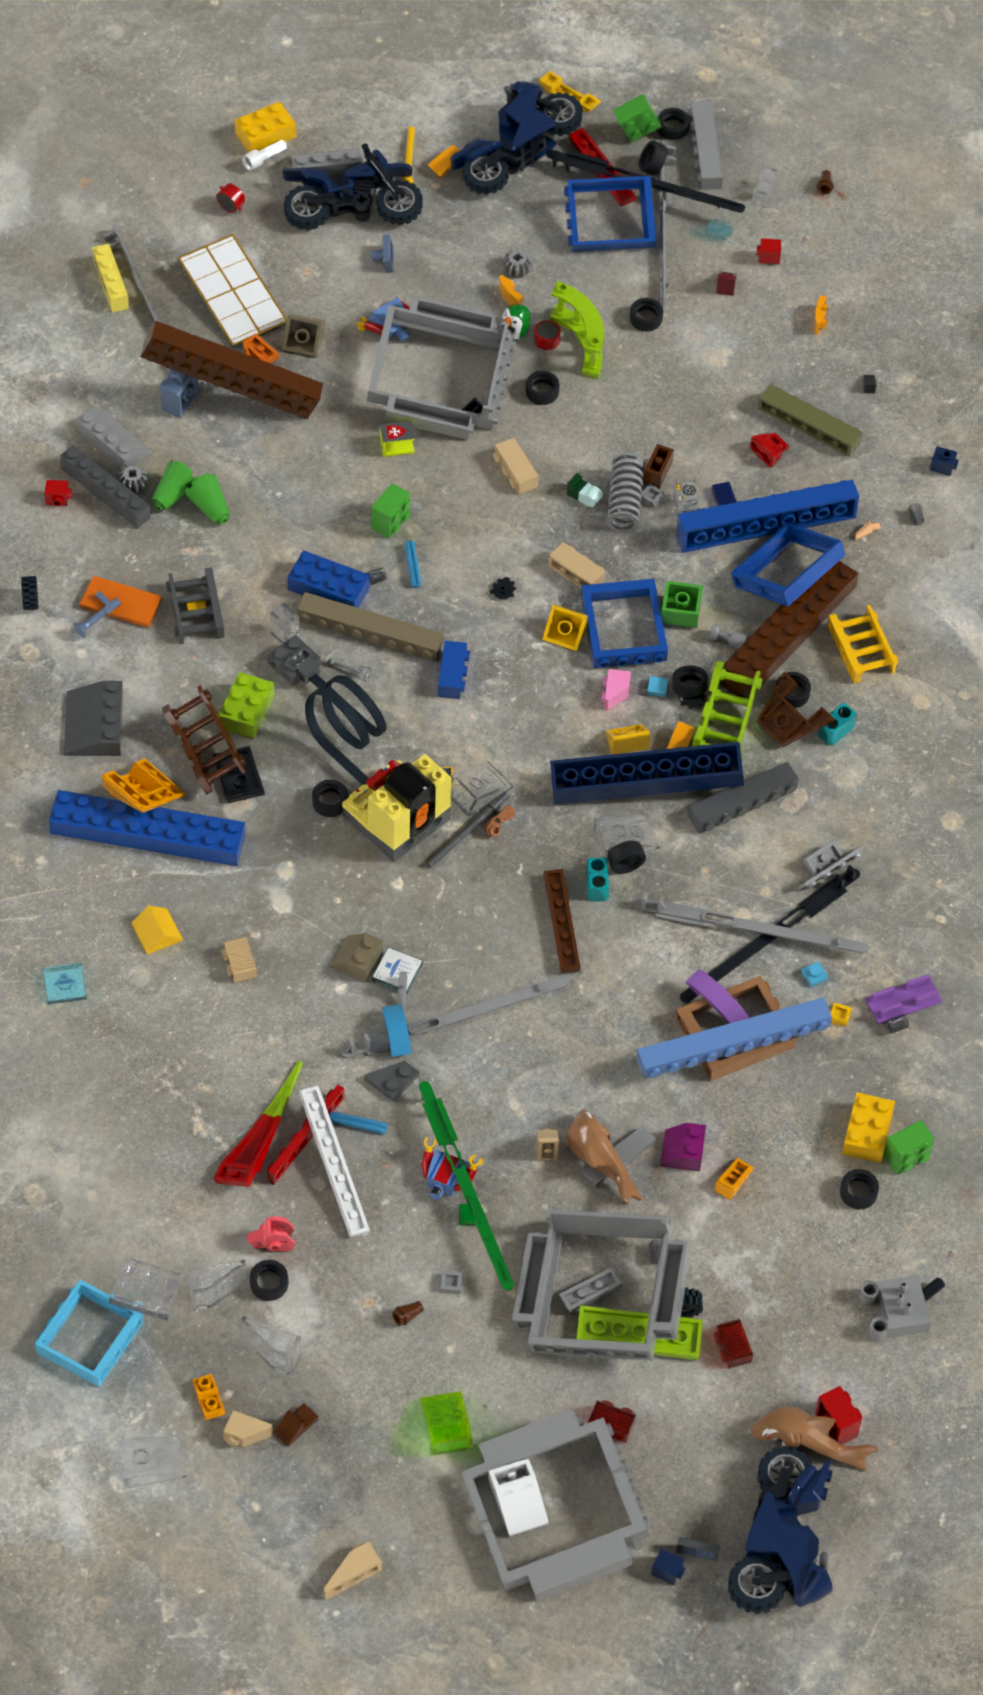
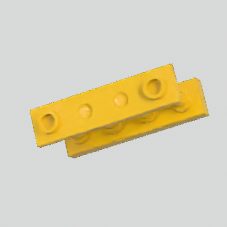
M867 605L864 616L845 621L839 620L836 613L829 615L827 627L854 684L861 682L862 674L872 669L888 666L891 673H895L896 666L898 665L897 655L893 654L878 622V615L876 611H873L871 605ZM868 622L871 630L849 636L844 632V628ZM875 637L878 643L857 650L852 649L850 645L851 642ZM879 651L882 652L885 658L866 664H861L857 661V657Z

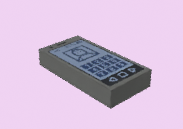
M680 1537L678 1538L676 1553L718 1561L720 1545Z

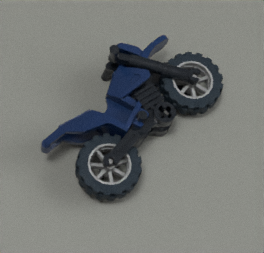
M364 143L362 144V149L367 161L344 171V175L335 181L329 179L325 170L304 167L284 168L282 172L283 178L286 181L301 182L304 185L302 187L297 186L296 189L289 191V195H286L284 201L286 220L293 227L296 226L300 230L317 229L329 217L345 213H353L357 220L366 221L371 216L370 206H372L373 196L376 193V189L380 188L376 197L377 211H379L380 217H383L384 221H389L393 225L395 223L398 225H403V223L409 224L412 220H416L422 212L423 200L419 188H416L414 183H409L407 180L401 181V179L393 181V177L412 176V166L405 163L388 164L386 158L379 150L375 149L371 153L368 144Z

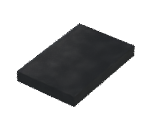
M250 746L237 749L239 755L241 754L246 762V765H244L245 773L242 774L237 767L220 777L228 804L265 795ZM232 756L216 764V769L218 770L232 762Z

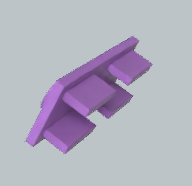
M929 974L907 981L904 985L878 991L865 998L878 1025L885 1023L886 1020L902 1014L908 1015L942 1003V999Z

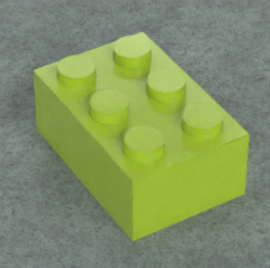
M242 672L238 673L219 713L228 731L255 738L275 696L274 682Z

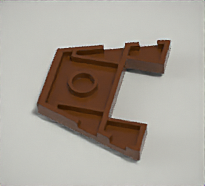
M786 672L782 674L778 686L776 685L773 690L774 693L769 702L767 701L756 721L782 748L835 720L823 707L816 711L808 720L802 716L784 698L798 685Z

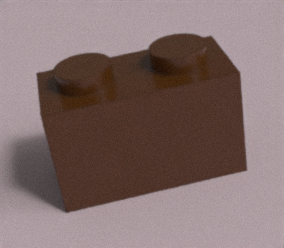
M660 444L656 445L644 469V484H651L658 489L661 488L673 463L674 449Z

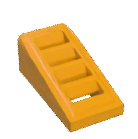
M736 1158L716 1181L715 1192L731 1200L751 1174L754 1167Z

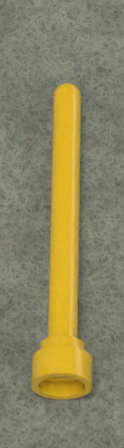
M413 126L408 128L405 164L411 166L415 134ZM411 176L401 178V181L407 180L409 183H414Z

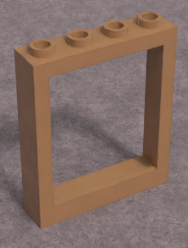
M761 976L726 989L734 999L758 990L770 1012L780 1010L777 998L772 996L769 984L766 981L764 982ZM704 998L676 1010L675 1019L685 1036L702 1031L693 1015L713 1008ZM798 1036L792 1037L787 1041L774 1042L769 1046L756 1047L748 1052L743 1051L721 1061L717 1058L712 1062H703L701 1065L710 1081H713L795 1048Z

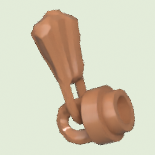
M506 805L498 815L482 825L485 832L489 836L498 835L501 830L500 824L513 819L516 811L515 808Z

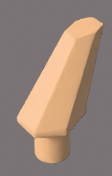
M868 521L855 533V540L872 534L873 530H879L880 523Z

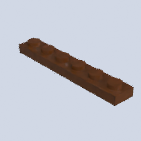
M563 869L544 871V881L561 973L579 972L581 967Z

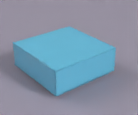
M650 676L647 695L666 697L668 679Z

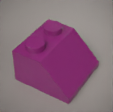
M686 1122L665 1129L660 1166L700 1172L706 1125Z

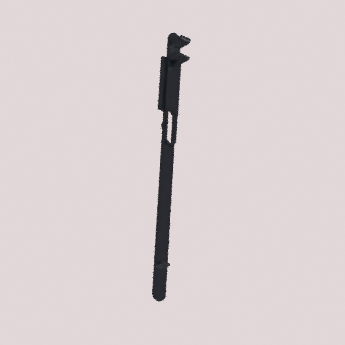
M553 149L546 151V157L553 160V167H556L558 161L563 162L566 165V171H569L571 167H575L599 175L605 174L612 178L622 176L608 173L606 170L627 174L630 177L644 176L623 170L622 168L609 166V161L569 150L568 153ZM651 178V187L654 189L717 206L718 209L724 208L738 213L745 211V205L742 203Z
M849 865L844 875L836 874L834 879L802 901L798 908L791 911L775 925L791 928L808 915L811 918L844 895L847 892L845 888L860 877V871ZM805 909L807 911L790 925L783 923L799 910ZM766 934L760 935L708 975L718 982L778 937ZM689 987L681 993L680 1000L683 1003H689L698 995Z

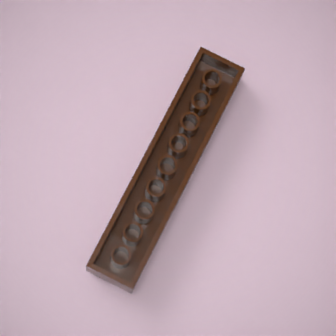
M155 321L145 338L140 356L150 362L160 364L166 368L187 374L305 419L309 418L321 398L323 383L158 321Z
M838 561L791 605L785 606L781 604L724 663L723 669H726V672L754 678L756 672L761 671L759 678L763 679L762 686L857 586L859 573ZM727 679L720 680V685L736 696L749 699L752 689L751 685Z

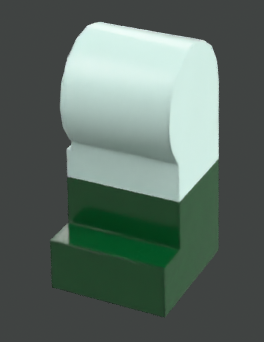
M578 473L567 483V495L589 507H594L603 497V493L598 487L584 481Z

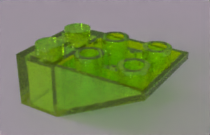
M461 1391L420 1397L431 1456L472 1449L473 1438Z

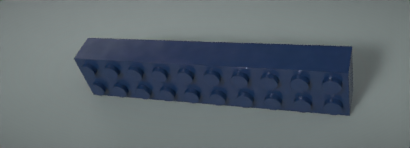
M740 742L550 761L554 805L744 786Z

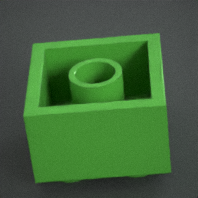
M644 94L613 109L619 125L631 143L662 127L655 110Z
M391 483L371 507V529L389 539L393 534H396L402 523L410 518V492Z
M666 581L661 613L663 624L697 628L703 585Z
M920 1120L887 1138L884 1158L896 1174L908 1172L914 1165L918 1163L923 1164L930 1159L935 1138L923 1121Z

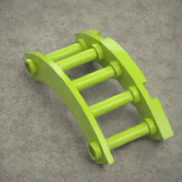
M557 281L551 296L558 298V304L554 306L550 315V321L556 322L567 330L574 332L584 349L585 361L582 374L599 379L602 369V348L604 343V326L601 316L594 304L584 294L565 283ZM565 302L573 307L575 312L566 308Z
M716 662L709 691L712 694L709 695L707 702H705L701 717L702 722L698 726L692 746L711 745L704 740V738L708 739L709 737L729 743L740 742L741 748L756 690L761 688L763 680L759 678L761 671H757L754 678L726 672V669H723L725 662ZM727 679L751 685L752 689L749 699L722 693L721 690H718L720 680ZM715 700L747 706L744 719L717 713L716 710H713ZM718 720L742 727L739 736L736 737L710 730L708 728L709 722Z

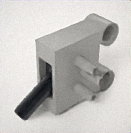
M918 1275L877 1282L872 1280L864 1281L859 1292L860 1302L870 1306L879 1299L883 1317H875L871 1320L868 1331L869 1338L874 1342H882L885 1338L929 1332L931 1321L926 1302L945 1287L944 1281L941 1278H936L923 1289ZM866 1291H870V1292H872L873 1294H872V1295H868V1294H866L865 1292H866ZM874 1328H881L883 1331H876Z

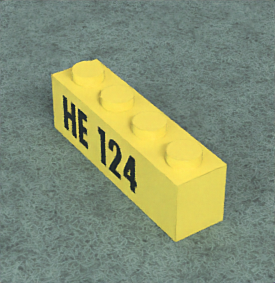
M105 244L92 247L93 262L112 313L129 309L128 294L110 245Z

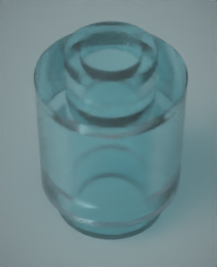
M716 219L709 221L707 234L727 240L728 237L731 238L733 233L731 223Z

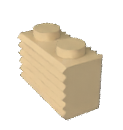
M247 937L224 942V949H221L223 960L228 961L229 965L226 966L229 977H233L234 983L256 978L257 969Z

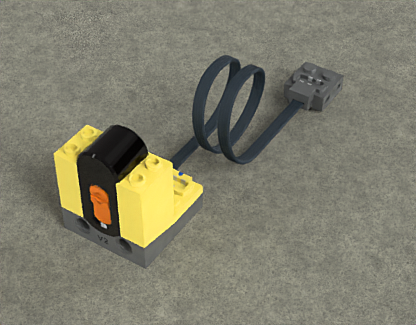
M296 634L267 655L268 664L292 686L301 680L305 684L311 681L318 688L308 696L305 703V716L308 727L318 744L362 784L361 787L349 795L348 799L342 802V815L393 862L397 861L450 820L451 776L426 754L413 763H402L398 760L397 762L400 765L391 771L384 785L374 791L366 783L369 777L325 737L314 713V698L316 695L322 696L323 708L333 729L354 748L363 749L370 742L369 734L379 737L386 731L387 726L381 711L371 697L355 681L346 676L337 675L325 682L318 676L320 674V656ZM332 683H340L348 688L367 708L377 727L371 724L331 687ZM332 703L350 721L360 740L344 727L337 717Z

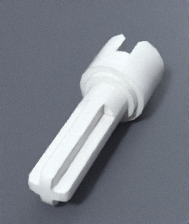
M280 140L260 151L255 149L242 156L245 168L251 171L263 165L265 159L287 148L286 142Z

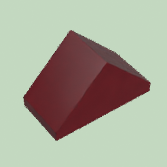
M720 271L716 294L734 296L737 274Z

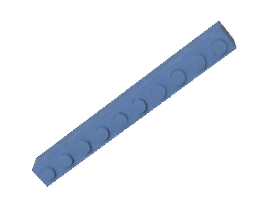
M824 997L637 1049L636 1060L644 1079L649 1077L656 1078L663 1073H673L681 1068L694 1067L703 1062H712L724 1056L730 1057L742 1051L748 1052L756 1047L769 1046L777 1041H787L792 1037L805 1036L817 1030L823 1031L830 1027L832 1016Z

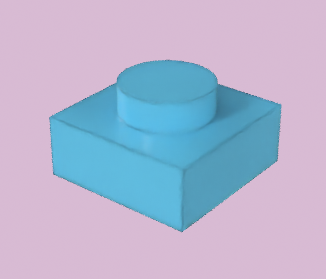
M819 962L801 969V974L810 987L828 980V975Z

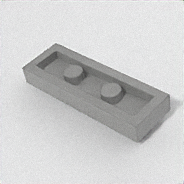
M611 1267L560 1293L559 1299L570 1314L579 1309L580 1305L585 1306L621 1288L622 1282Z

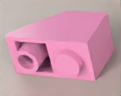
M608 670V676H604L603 687H606V691H602L601 696L604 710H609L628 698L631 671Z

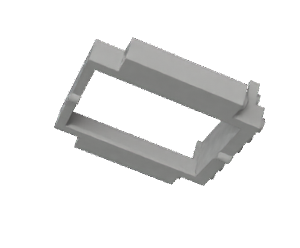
M417 296L412 297L410 310L389 305L366 401L387 406L384 421L392 423L411 421L414 428L468 440L469 433L473 434L474 427L492 431L493 424H497L499 414L496 411L497 409L500 410L502 399H499V397L504 394L506 386L502 383L503 380H507L509 372L505 369L511 363L512 356H509V352H513L515 344L512 341L513 334H510L511 330H507L509 323L502 321L500 330L497 331V323L494 322L496 315ZM391 325H400L499 349L487 404L483 405L481 414L376 390Z
M547 1210L548 1234L543 1232L528 1233L512 1317L516 1330L530 1331L528 1345L531 1352L584 1356L590 1359L599 1357L653 1361L656 1339L677 1340L691 1255L688 1242L683 1240L673 1241L674 1226L672 1220L660 1214L649 1216L640 1213L631 1215L620 1212ZM563 1234L608 1236L610 1238L662 1239L644 1344L545 1337Z
M573 1408L479 1443L478 1445L485 1463L461 1471L506 1591L530 1582L536 1600H542L633 1565L631 1557L635 1555L630 1544H634L635 1550L643 1547L642 1539L649 1537L648 1529L651 1528L647 1516L643 1517L640 1510L644 1509L640 1498H635L633 1491H636L632 1478L629 1480L627 1478L628 1467L625 1460L620 1461L618 1454H621L620 1447L617 1441L613 1443L611 1438L614 1435L610 1423H605L604 1418L583 1425L580 1415H575ZM591 1435L593 1442L598 1441L630 1525L508 1571L473 1479L487 1475L490 1470L534 1457Z

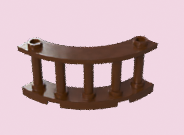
M200 685L198 686L199 696L177 709H171L169 704L162 707V711L175 735L180 734L182 737L180 738L183 742L182 747L188 759L192 760L195 765L192 768L196 780L207 795L213 792L211 786L213 781L237 767L242 774L245 773L244 765H246V762L242 755H239L226 726L212 704L211 699L213 698L208 689L204 690ZM205 702L211 714L191 726L183 728L178 720L180 715ZM215 720L221 732L201 744L193 746L189 739L191 734ZM225 738L229 749L207 762H201L199 758L201 752ZM232 756V762L210 775L207 774L211 767Z

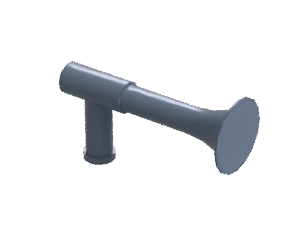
M101 591L97 592L95 597L105 606L87 621L80 624L74 622L73 626L82 638H86L85 633L89 627L121 605L118 598L110 601Z

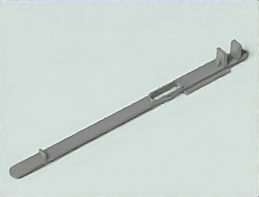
M661 139L660 143L664 144V140ZM665 145L668 150L667 154L673 155L676 147ZM667 156L665 164L673 166L676 158ZM664 166L656 174V179L665 181ZM656 189V195L659 194L660 304L664 307L666 288L670 284L666 282L665 210L667 204L666 192Z
M113 224L114 229L104 234L103 237L106 242L118 237L119 240L109 244L112 252L123 248L138 289L145 298L154 320L160 322L139 279L141 275L128 246L119 234L115 224Z
M644 892L643 899H636L634 901L636 909L656 913V918L702 927L705 922L716 926L731 927L858 953H866L869 948L864 942L844 939L841 936H828L663 901V895H660L659 901L655 902L648 900V893ZM711 915L733 920V922L726 923L706 919L705 916Z
M563 976L438 1017H431L409 1026L407 1025L410 1042L414 1041L413 1036L425 1034L450 1024L568 986V979ZM431 1021L439 1022L438 1025L416 1032L410 1030L413 1027ZM384 1031L371 1036L365 1033L364 1038L357 1043H354L352 1038H349V1045L341 1049V1055L348 1058L366 1052L370 1056L388 1050V1033Z

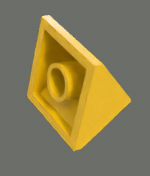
M553 604L542 640L578 651L587 632L588 616Z
M642 724L605 730L611 754L649 749L650 731Z
M148 905L131 922L146 954L183 941L167 908Z

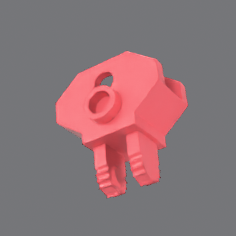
M268 1217L264 1224L260 1225V1229L247 1234L246 1239L256 1249L266 1248L268 1251L280 1252L291 1251L295 1246V1240L290 1238L294 1231V1226L286 1218Z

